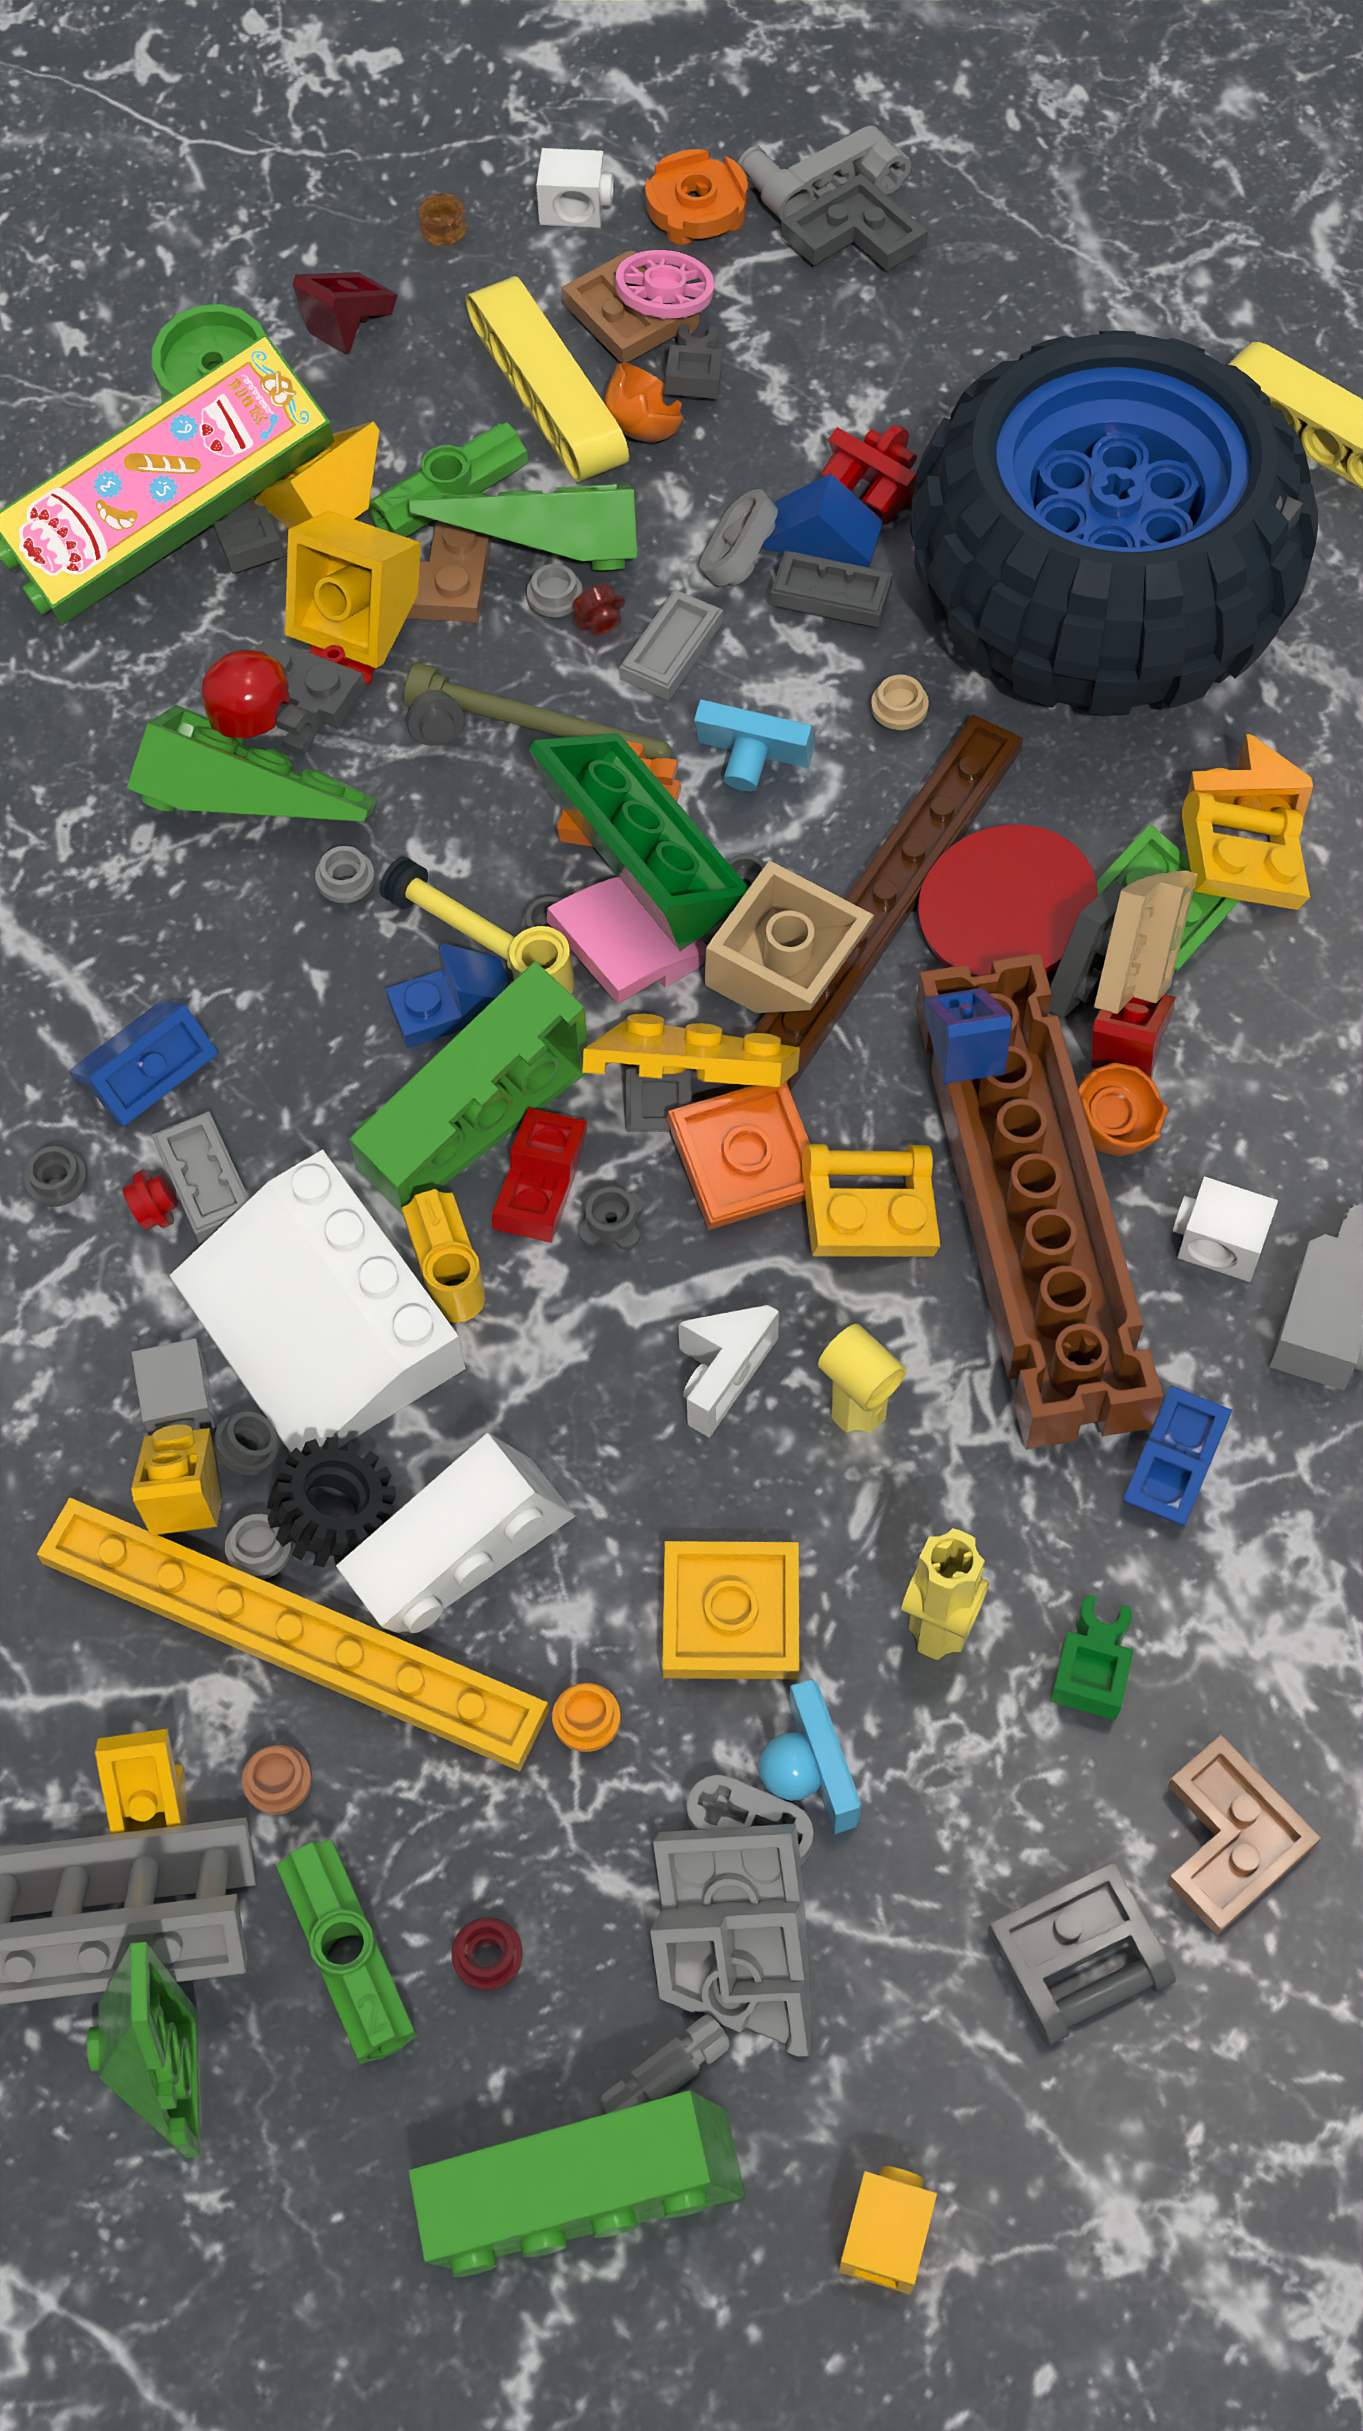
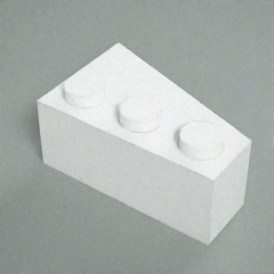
M487 1432L339 1562L336 1567L382 1628L407 1636L410 1633H418L432 1625L441 1616L445 1608L576 1517V1515L531 1458Z

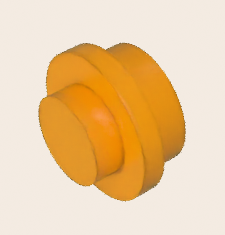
M581 1683L566 1689L558 1697L553 1707L552 1722L555 1733L563 1744L576 1751L592 1752L607 1746L615 1738L620 1727L621 1714L618 1702L610 1691L597 1684Z

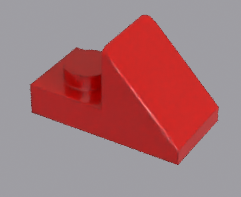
M1164 994L1157 1003L1132 997L1118 1014L1101 1009L1095 1018L1093 1027L1091 1066L1097 1069L1113 1062L1135 1066L1152 1079L1161 1037L1171 1020L1176 997Z

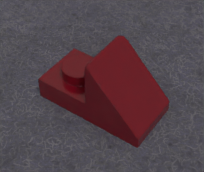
M359 272L295 274L292 284L309 333L343 354H349L360 320L367 321L370 316L392 315L398 294Z

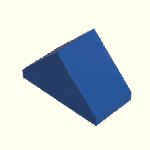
M832 473L776 501L775 505L778 508V514L774 521L776 524L775 529L764 541L763 549L782 553L786 550L863 567H871L882 531L883 521Z
M984 988L922 998L923 1009L943 1084L1005 1074L1012 1030L1011 1015Z

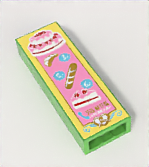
M264 334L0 510V559L9 571L19 566L29 580L27 584L22 586V589L41 616L50 610L62 626L334 443L331 423L269 337Z

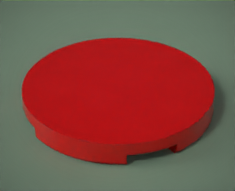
M1001 825L980 830L966 836L948 848L936 860L923 882L919 896L918 912L924 938L934 955L942 962L944 968L968 965L971 977H977L991 973L993 960L1041 953L1046 974L1058 968L1080 912L1099 895L1091 865L1083 853L1069 840L1055 832L1036 826Z

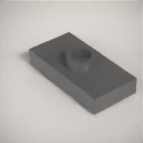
M785 550L771 590V605L879 628L892 588L893 573Z

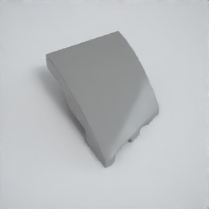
M796 1824L659 1832L653 1841L662 1911L650 1930L659 1998L690 2012H705L712 2016L719 2024L740 2033L747 2028L787 2045L788 2053L797 2057L808 2056L811 2050L810 1979L805 1904Z

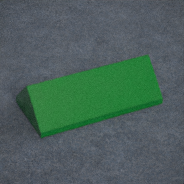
M619 733L533 741L529 750L547 790L680 952L731 914L749 887Z

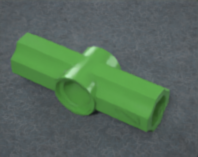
M508 422L504 424L499 423L461 447L452 445L435 447L424 455L421 461L422 470L370 500L369 516L376 527L407 537L435 520L410 513L409 498L480 493L527 465V450L523 446L518 432Z
M329 1839L317 1843L311 1842L290 1852L283 1861L276 1864V1868L309 1944L311 1956L323 1977L358 2063L363 2064L373 2060H381L403 2049L407 2043L417 2037V2034L333 1840ZM355 1936L364 1941L360 1955L351 1963L339 1965L333 1964L328 1960L330 1948L340 1938Z

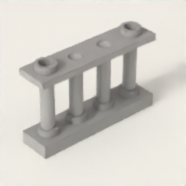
M246 1817L0 1848V2005L103 1992L107 1989L131 1943L147 1942L176 1982L246 1973L248 1956L237 1894L225 1895L226 1889L256 1885V1872ZM196 1893V1898L193 1900L154 1904L155 1898ZM124 1902V1908L82 1913L83 1907ZM53 1911L50 1918L10 1923L12 1916Z

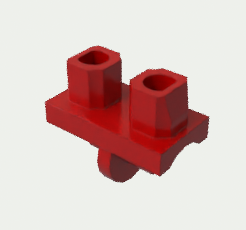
M898 424L888 428L883 435L874 429L869 430L864 438V442L836 427L828 439L833 454L820 476L822 478L832 473L851 492L861 479L870 483L872 486L861 501L885 524H888L904 505L912 508L917 473L910 470V468L915 464L917 454L906 448L909 432Z

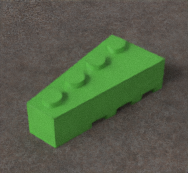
M534 961L380 1110L360 1124L356 1132L349 1138L356 1169L401 1215V1208L408 1205L416 1194L433 1189L439 1190L521 1126L528 1108L541 1110L587 1074L582 1073L584 1048L588 1046L584 1006L543 967Z
M691 2090L409 2170L424 2262L451 2268L453 2277L470 2276L497 2267L495 2257L522 2251L523 2257L526 2258L547 2255L565 2249L567 2247L566 2240L593 2234L594 2238L615 2236L636 2229L638 2223L663 2217L676 2218L701 2212L709 2208V2206L746 2198L727 2110Z

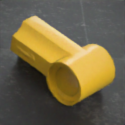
M437 1189L416 1194L413 1200L401 1209L427 1293L448 1322H466L474 1318L483 1309L486 1300L479 1258L471 1247L454 1194L439 1192ZM454 1279L465 1280L455 1286L444 1285L446 1282Z

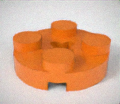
M690 149L679 151L661 159L655 165V175L650 180L647 178L645 184L646 209L651 220L659 228L665 230L667 238L675 244H689L695 239L710 238L727 231H735L745 221V210L748 203L747 177L739 164L726 156L724 164L718 160L709 159V151ZM697 191L701 197L688 196V193Z

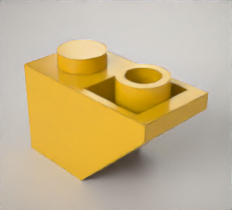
M171 1425L156 1430L151 1436H144L131 1491L133 1501L150 1535L218 1527L222 1497L210 1428L192 1430L188 1425Z

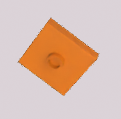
M786 1082L780 1087L754 1085L668 1111L666 1120L708 1230L806 1201L802 1173V1154L804 1146L810 1144Z

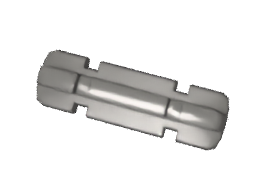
M702 2016L685 2030L687 2037L682 2041L675 2037L630 2072L632 2079L625 2084L623 2080H620L603 2093L600 2102L604 2112L608 2114L673 2094L700 2073L699 2065L705 2061L710 2065L728 2050L730 2041L724 2029L712 2016Z

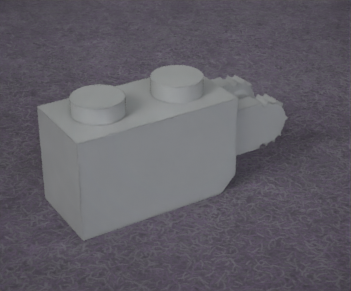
M1353 1204L1352 1208L1348 1207L1336 1237L1324 1234L1309 1241L1303 1263L1300 1264L1270 1362V1368L1345 1391L1354 1369L1363 1371V1204Z

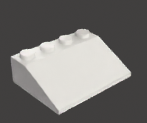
M323 1149L268 1181L170 1274L173 1284L264 1417L271 1422L277 1436L289 1453L296 1447L302 1451L305 1442L313 1439L317 1440L321 1450L327 1437H337L338 1448L348 1443L349 1440L361 1435L465 1370L458 1334Z

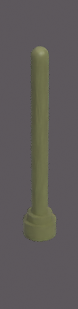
M416 662L412 666L406 681L404 705L411 708L414 699L420 694L431 690H439L457 700L462 709L467 712L563 738L619 733L625 741L643 744L645 759L671 757V747L665 741L449 683V677L441 675L440 669L437 667Z

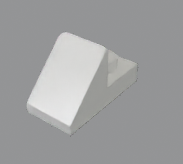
M765 1305L686 1320L679 1324L680 1350L702 1363L690 1377L683 1393V1397L687 1399L688 1426L710 1438L778 1340V1310Z

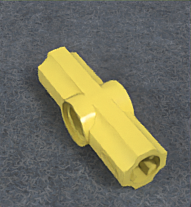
M954 1528L947 1534L938 1537L929 1536L919 1557L918 1567L909 1584L901 1607L903 1612L910 1614L908 1629L916 1638L917 1651L936 1660L951 1652L961 1653L990 1583L988 1580L981 1578L985 1560L978 1554L975 1547V1537Z

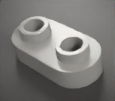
M761 489L747 492L727 509L701 557L700 568L716 586H725L727 584L733 586L744 581L752 573L755 567L754 560L764 541L775 529L776 524L774 521L778 514V508Z

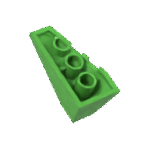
M628 483L556 487L554 493H543L541 490H511L500 492L498 496H487V493H468L409 498L410 513L576 560L592 561V570L624 569L625 559L637 558L634 489Z

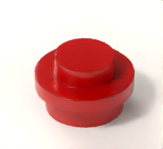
M145 1169L134 1173L133 1182L123 1186V1194L138 1223L145 1230H149L157 1225L163 1229L172 1225L174 1218L171 1210L178 1207V1201L167 1180L161 1174L152 1177Z

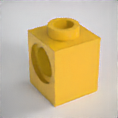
M882 2166L879 2175L864 2171L839 2273L911 2295L937 2196L935 2192L922 2189L924 2179L921 2176L890 2166Z

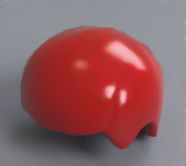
M241 649L226 653L210 666L202 680V702L211 728L225 737L250 738L270 731L276 725V712L281 702L288 704L290 701L289 686L283 665L263 651Z

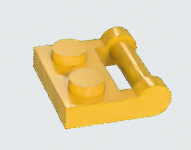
M1191 791L1187 795L1182 808V821L1191 872L1198 874L1194 892L1299 910L1310 898L1299 840L1303 827L1301 812L1279 807L1275 812L1219 802L1215 801L1212 794ZM1212 825L1269 835L1271 843L1214 833Z
M806 1144L802 1154V1173L812 1256L934 1257L940 1248V1238L931 1180L933 1158L930 1147L928 1145H908L906 1151L828 1150L826 1144ZM828 1175L905 1176L907 1189L830 1188Z

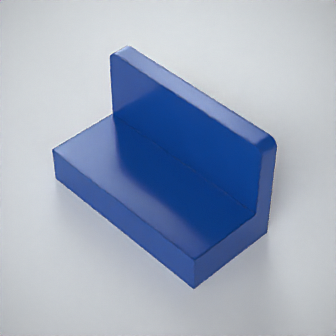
M162 1000L71 1068L69 1073L75 1082L88 1085L117 1125L125 1126L214 1058L219 1052L185 1004Z

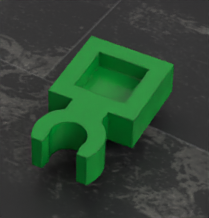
M1088 1595L1084 1599L1076 1618L1078 1633L1067 1631L1062 1643L1049 1701L1116 1721L1122 1708L1134 1651L1118 1644L1123 1641L1130 1626L1132 1611L1130 1606L1122 1605L1114 1623H1103L1095 1617L1093 1612L1096 1597Z

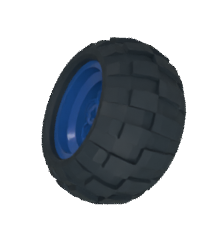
M1119 330L1099 331V334L1077 338L1061 336L1031 346L1030 351L1021 353L1018 360L1002 361L973 382L962 393L951 412L950 419L943 417L922 455L917 469L910 533L915 546L914 565L928 607L935 622L944 620L951 634L955 650L979 672H984L990 678L1006 677L1011 680L1014 693L1052 708L1058 702L1088 708V715L1101 716L1129 715L1132 707L1147 704L1158 710L1184 705L1204 697L1213 683H1221L1230 675L1236 679L1261 656L1277 635L1280 626L1298 604L1307 580L1318 533V509L1313 485L1310 484L1311 476L1306 452L1292 424H1288L1280 410L1271 407L1270 398L1261 390V386L1238 367L1218 362L1204 354L1205 349L1174 338L1162 339L1136 334V331ZM1279 496H1281L1283 502L1281 512L1276 507ZM1287 496L1303 503L1300 518L1289 531L1288 520L1282 514Z

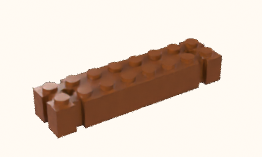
M1041 953L993 960L991 973L977 977H971L968 965L920 972L916 1014L926 1052L934 1051L923 1009V997L984 988L1011 1015L1012 1030L1005 1074L943 1084L935 1052L933 1053L931 1074L1007 1378H1019L1014 1406L1025 1450L1077 1441L1080 1426L1083 1424L1098 1422L1102 1437L1153 1428L1163 1394L1150 1349L1136 1351L1143 1322L1058 1015L1048 1016L1052 993Z

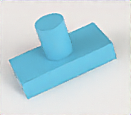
M700 699L694 719L698 741L702 744L732 750L723 779L730 787L747 792L755 791L765 759L809 769L815 749L812 725Z

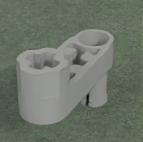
M876 126L864 127L789 167V169H781L760 146L750 147L738 160V164L745 172L747 180L761 193L762 202L781 220L859 174L864 175L884 194H891L900 187L911 169L910 158Z

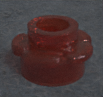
M600 584L589 588L581 593L572 603V609L577 616L575 624L582 631L590 629L594 635L608 632L617 626L622 619L620 609L625 606L624 597L622 595L616 596L609 584Z

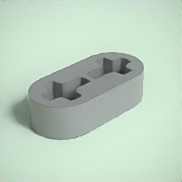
M722 1775L705 1777L697 1782L690 1791L687 1800V1817L691 1830L755 1826V1824L760 1826L782 1825L783 1822L796 1824L798 1842H800L798 1846L801 1866L804 1865L811 1855L814 1836L812 1822L805 1811L795 1804ZM719 1795L729 1798V1811L736 1816L746 1819L745 1823L743 1824L729 1817H722L718 1821L717 1826L707 1823V1812L701 1804L703 1801L714 1804L718 1800Z

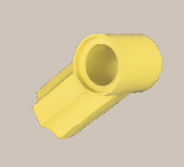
M853 1324L839 1333L826 1347L818 1361V1367L832 1380L831 1418L846 1433L853 1430H863L871 1433L886 1420L888 1398L899 1387L905 1378L907 1370L860 1324Z

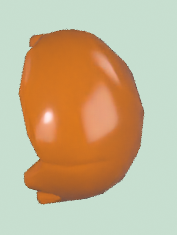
M628 363L617 364L607 386L604 403L617 421L623 434L641 442L655 443L673 437L680 430L684 421V417L680 413V401L676 400L670 406L665 405L663 401L664 383L662 380Z
M1113 1062L1092 1070L1079 1084L1078 1091L1096 1152L1114 1157L1132 1155L1143 1151L1161 1137L1160 1130L1167 1116L1168 1107L1160 1098L1155 1082L1138 1067Z

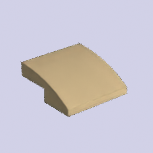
M1175 871L1156 874L1137 880L1121 890L1094 1005L1095 1008L1118 1014L1132 997L1157 1003L1171 987L1197 873Z

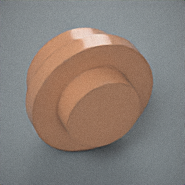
M271 1745L257 1751L246 1763L242 1774V1788L250 1804L260 1812L270 1815L285 1814L299 1807L308 1796L312 1784V1773L307 1760L299 1751L286 1745Z

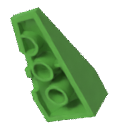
M178 705L173 706L147 723L127 785V789L142 794L141 801L155 809L172 812L177 808L189 811L364 822L375 811L378 802L377 799L321 771L304 769L300 774L291 769L292 762L288 760L289 755L275 748H267V750L255 747L248 748L242 745L244 738L225 737L211 728L208 717Z
M147 1942L131 1943L99 2002V2026L90 2027L88 2030L87 2054L89 2067L92 2072L99 2071V2078L185 2158L201 2157L198 2010Z

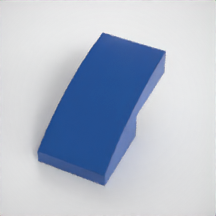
M1171 1385L1122 1502L1185 1527L1232 1409Z

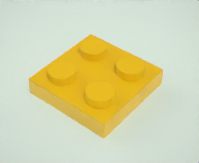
M665 1541L663 1678L799 1679V1542Z

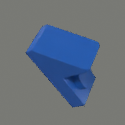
M446 944L439 945L442 970L386 988L388 1003L407 1049L462 1031L511 983L500 957Z

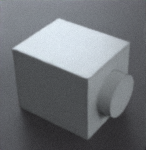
M196 1338L131 1352L142 1421L148 1435L151 1436L156 1430L171 1425H188L192 1430L210 1428L211 1435H213L217 1428L209 1377L207 1366Z

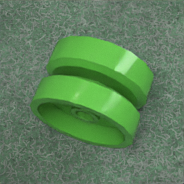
M223 304L199 305L175 315L160 329L152 347V369L156 383L161 391L162 402L263 336L265 332L260 323L243 310Z

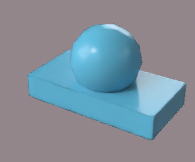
M810 1679L790 1686L789 1708L798 1732L782 1733L769 1741L761 1751L758 1762L760 1779L769 1792L786 1801L804 1800L819 1790L833 1833L837 1834L856 1828L860 1820L861 1801L819 1684L814 1682V1679Z

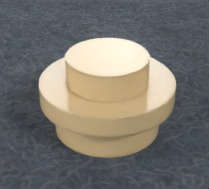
M893 675L886 678L874 691L871 710L874 718L881 725L894 730H907L919 725L925 719L929 701L926 692L916 679L907 675Z

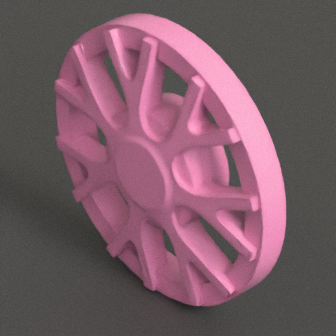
M649 250L633 254L621 262L616 271L615 289L625 305L641 312L642 315L660 317L661 319L687 318V316L700 313L710 304L714 293V278L710 270L703 263L689 255L669 250ZM640 266H645L647 270L645 271V274H643L637 268ZM697 278H700V280L702 281L699 283L686 284L687 281L694 280ZM626 283L636 284L640 286H627ZM685 296L695 297L696 299L692 300ZM643 298H650L652 301H648Z

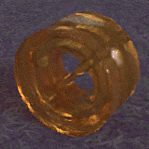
M437 193L426 197L420 203L418 209L421 221L420 228L422 236L427 242L445 246L452 245L461 240L465 235L467 227L464 217V205L457 196L448 193Z

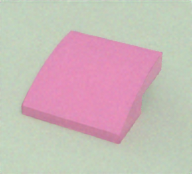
M614 877L580 890L547 908V922L549 925L566 937L569 948L617 1004L657 980L666 988L706 964L707 945L699 938L680 952L619 877Z

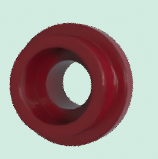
M492 1917L479 1918L469 1922L458 1932L452 1945V1963L459 1978L469 1987L481 1991L496 1990L510 1983L519 1972L523 1960L521 1940L514 1928L505 1921ZM488 1944L495 1945L501 1950L498 1962L490 1967L478 1965L475 1962V1954L478 1949Z

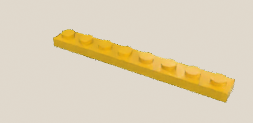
M72 1498L68 1499L37 1553L41 1563L519 1772L549 1713V1706L546 1701L159 1535H150L149 1531Z

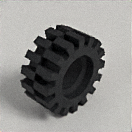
M327 1437L321 1450L317 1440L313 1439L305 1442L302 1451L296 1447L288 1455L286 1462L281 1466L268 1497L267 1508L271 1509V1512L267 1519L270 1529L281 1526L276 1540L282 1547L292 1540L296 1543L292 1556L302 1561L307 1551L315 1554L313 1565L325 1567L329 1556H333L336 1567L339 1562L391 1518L395 1507L392 1503L396 1497L395 1486L387 1485L392 1475L387 1466L377 1471L374 1470L379 1457L371 1450L364 1458L356 1455L360 1446L359 1443L349 1440L346 1449L341 1450L338 1449L337 1437ZM313 1487L334 1488L345 1494L355 1506V1513L349 1518H333L324 1515L309 1502L307 1492Z

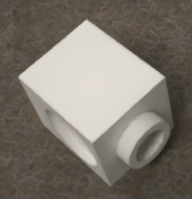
M542 148L536 185L539 224L601 228L603 206H612L614 191L613 174L604 173L603 151Z
M1204 1176L1197 1199L1184 1196L1172 1232L1184 1235L1177 1258L1251 1282L1278 1200Z

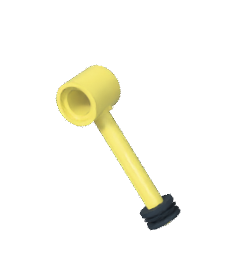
M399 857L388 867L380 883V895L384 899L401 909H407L413 904H417L508 961L507 966L512 970L514 980L534 961L541 967L549 966L545 970L572 995L575 980L570 948L566 937L561 932L551 927L535 926L522 931L514 937L427 883V869L413 862L408 857Z

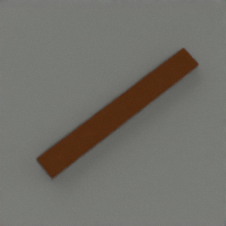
M971 716L845 898L848 902L874 915L873 922L811 1010L768 1012L752 1032L775 1035L781 1039V1045L800 1048L798 1071L786 1081L789 1090L798 1081L918 904L923 882L933 864L948 848L962 839L1021 752L1022 737L980 717Z

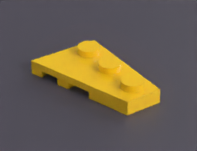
M633 1014L584 1048L582 1073L605 1074V1068L609 1063L637 1065L639 1067V1077L662 1079L663 1074L682 1073L688 1068L696 1069V1077L704 1082L780 1087L798 1071L800 1048L781 1045V1039L771 1034L751 1033L745 1035L744 1038L722 1035V1028L712 1024L695 1023L681 1028L664 1025V1018L657 1015Z

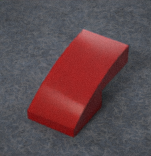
M528 1108L510 1151V1170L492 1211V1229L552 1243L577 1170L587 1132V1121Z

